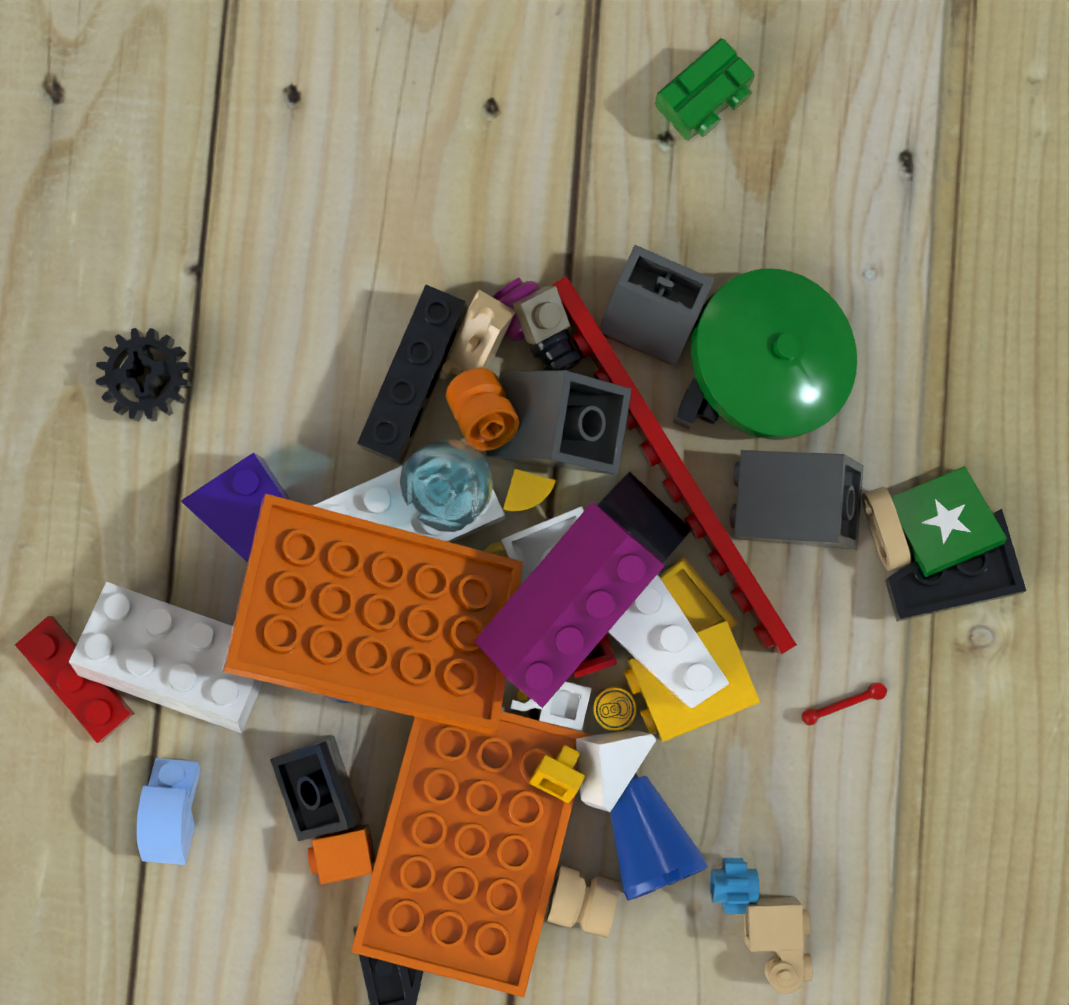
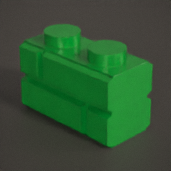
M720 38L657 93L655 105L665 118L672 122L674 128L685 140L689 141L697 133L704 137L720 122L721 119L717 115L725 108L730 106L735 110L750 97L752 91L749 88L755 77L754 71L741 57L737 56L736 51L725 39Z

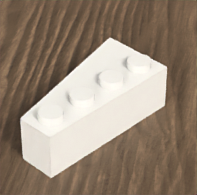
M658 574L607 632L680 701L691 709L730 684Z

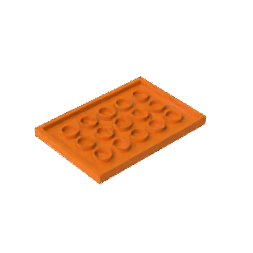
M265 494L260 508L223 672L493 735L499 728L506 677L474 640L520 587L523 561Z
M501 711L498 731L493 735L414 717L351 952L525 997L574 801L573 797L569 803H566L529 784L545 755L555 760L564 745L577 751L576 739L590 736V734ZM578 760L573 767L576 771H578Z

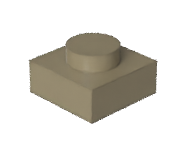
M545 286L512 303L527 343L537 344L570 326L556 286Z

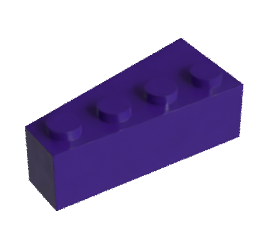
M253 452L180 502L248 562L265 494L291 499L265 460Z

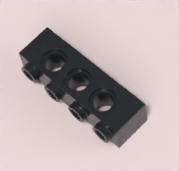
M425 285L357 442L362 449L399 465L403 464L439 380L440 370L446 362L450 347L468 311L465 300Z

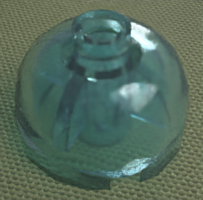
M439 439L419 448L404 463L400 476V486L407 506L413 503L415 508L421 513L417 518L423 524L438 531L456 532L463 529L466 525L473 523L490 502L493 490L491 468L485 457L474 446L461 440Z

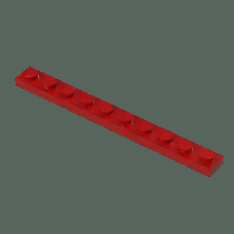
M565 276L552 284V286L557 287L568 321L576 332L575 335L571 336L574 345L584 359L590 356L599 369L594 372L595 378L632 389L626 428L629 431L633 428L637 430L643 440V443L639 445L643 456L651 467L658 464L666 477L661 482L666 493L673 503L681 501L689 514L684 520L691 533L697 540L703 537L712 552L707 554V557L712 567L720 577L726 574L735 589L730 591V595L743 614L749 611L758 626L753 628V632L766 651L772 648L778 654H783L797 644L570 280Z

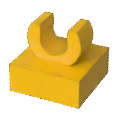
M564 745L555 760L545 755L535 769L529 784L569 803L579 791L585 777L584 774L573 769L580 752Z

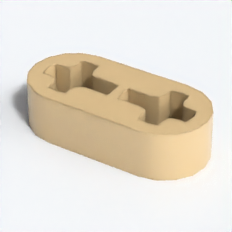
M880 487L863 493L862 504L884 567L890 571L909 565L911 563L910 551L888 490L885 487Z

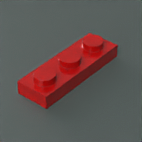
M47 616L20 639L15 646L96 743L103 742L135 713L114 688L77 675L69 663L77 644L53 616Z

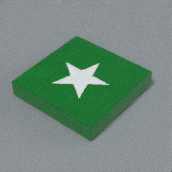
M965 466L891 497L907 544L925 577L1001 546L1007 540L1006 535Z

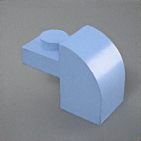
M155 758L149 784L142 787L137 814V845L142 861L186 865L195 829L191 807L201 772L199 762Z

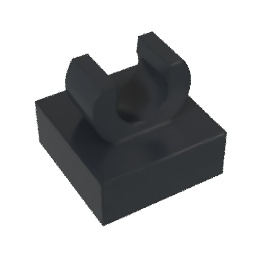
M693 378L687 387L673 423L689 429L695 417L714 425L718 420L719 414L704 398L697 380Z

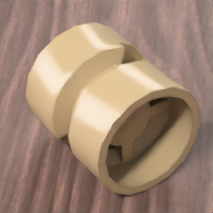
M560 865L546 921L567 928H571L575 923H580L583 932L607 938L614 920L621 882L601 875H596L591 880H588L584 871Z

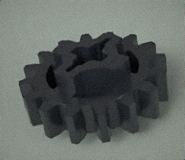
M137 328L131 329L130 340L125 339L120 334L116 335L118 347L114 350L111 347L104 346L102 350L109 356L107 362L96 363V367L105 371V376L95 380L96 385L108 388V391L101 397L103 401L107 403L116 402L113 409L114 412L124 415L129 410V418L138 422L143 412L147 419L152 422L157 421L158 410L163 411L169 416L172 415L173 410L170 403L175 400L178 403L184 404L186 400L179 394L181 388L192 387V383L183 378V374L192 371V366L187 362L179 361L187 354L186 351L180 346L172 349L175 340L167 334L159 341V332L153 328H149L146 337ZM149 348L161 351L168 361H154L153 354ZM128 356L124 364L120 367L123 360ZM144 367H147L151 370V374L146 375L145 383L137 380V376L143 375ZM169 382V385L166 388V390L160 395L161 390L164 388L166 383ZM121 389H134L135 397L139 399V402L130 401L122 393Z

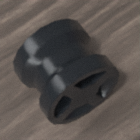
M567 329L550 336L530 348L533 357L541 360L544 366L543 371H567L583 359L580 351L573 349L569 343L570 334Z

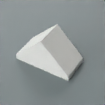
M632 729L577 738L576 748L580 752L577 759L578 772L585 775L580 786L581 801L588 806L611 812L657 738L650 733Z

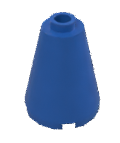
M635 773L610 812L622 888L627 901L652 893L656 889L679 882L708 868L704 856L647 776L638 778L637 773Z

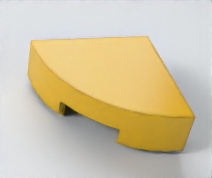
M514 469L503 511L521 512L536 507L549 496L556 480Z

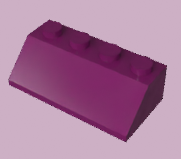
M592 501L474 641L508 680L543 708L665 565L657 555Z

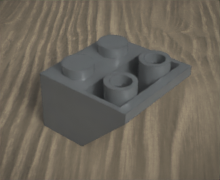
M634 245L599 329L604 336L675 367L715 279Z

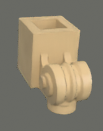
M796 897L759 898L757 903L746 904L747 914H744V936L747 947L751 952L775 951L777 954L768 959L764 968L765 976L774 990L781 994H790L797 991L803 981H812L813 968L810 954H803L804 936H810L811 932L808 909H802V904Z

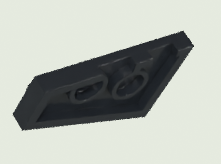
M1002 509L993 513L1007 537L1005 544L928 577H925L917 561H914L885 580L896 622L1019 595L1027 591Z

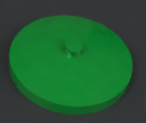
M772 268L758 269L740 274L725 283L709 297L694 324L691 339V359L700 390L719 416L738 430L749 435L770 440H784L810 433L829 422L844 406L852 391L857 371V349L848 319L828 292L800 274Z

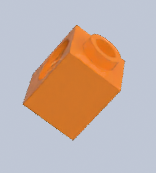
M369 824L315 837L312 840L313 847L308 848L310 870L312 874L318 873L320 885L369 875L373 872L376 857Z

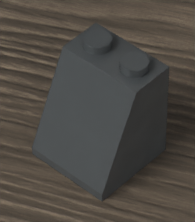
M566 370L500 371L499 381L505 390L507 399L510 400L518 415L520 424L517 433L508 443L497 449L487 451L486 456L521 464L618 475L632 389Z
M741 450L740 461L735 463L733 472L734 484L738 487L737 504H733L730 511V525L732 529H735L734 537L752 541L857 550L864 465L845 454Z

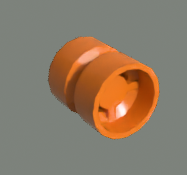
M474 368L460 373L451 381L447 387L445 397L455 419L458 421L467 444L471 448L479 451L494 450L504 446L515 436L520 424L518 415L510 400L507 399L505 390L495 373L485 368Z

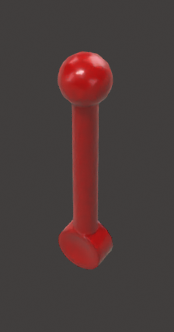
M872 683L865 692L818 710L811 708L804 710L801 716L802 721L806 725L811 726L817 723L818 718L870 698L882 700L887 694V689L882 683Z

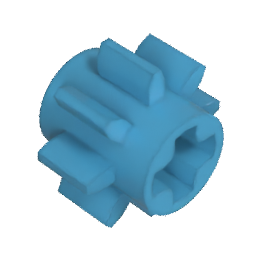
M722 858L723 869H711L710 873L712 903H722V910H725V914H747L746 904L757 903L759 899L758 872L756 869H747V862H744L743 858Z

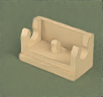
M478 290L450 347L446 362L440 370V378L445 380L449 374L459 375L474 368L488 369L516 313L515 310Z

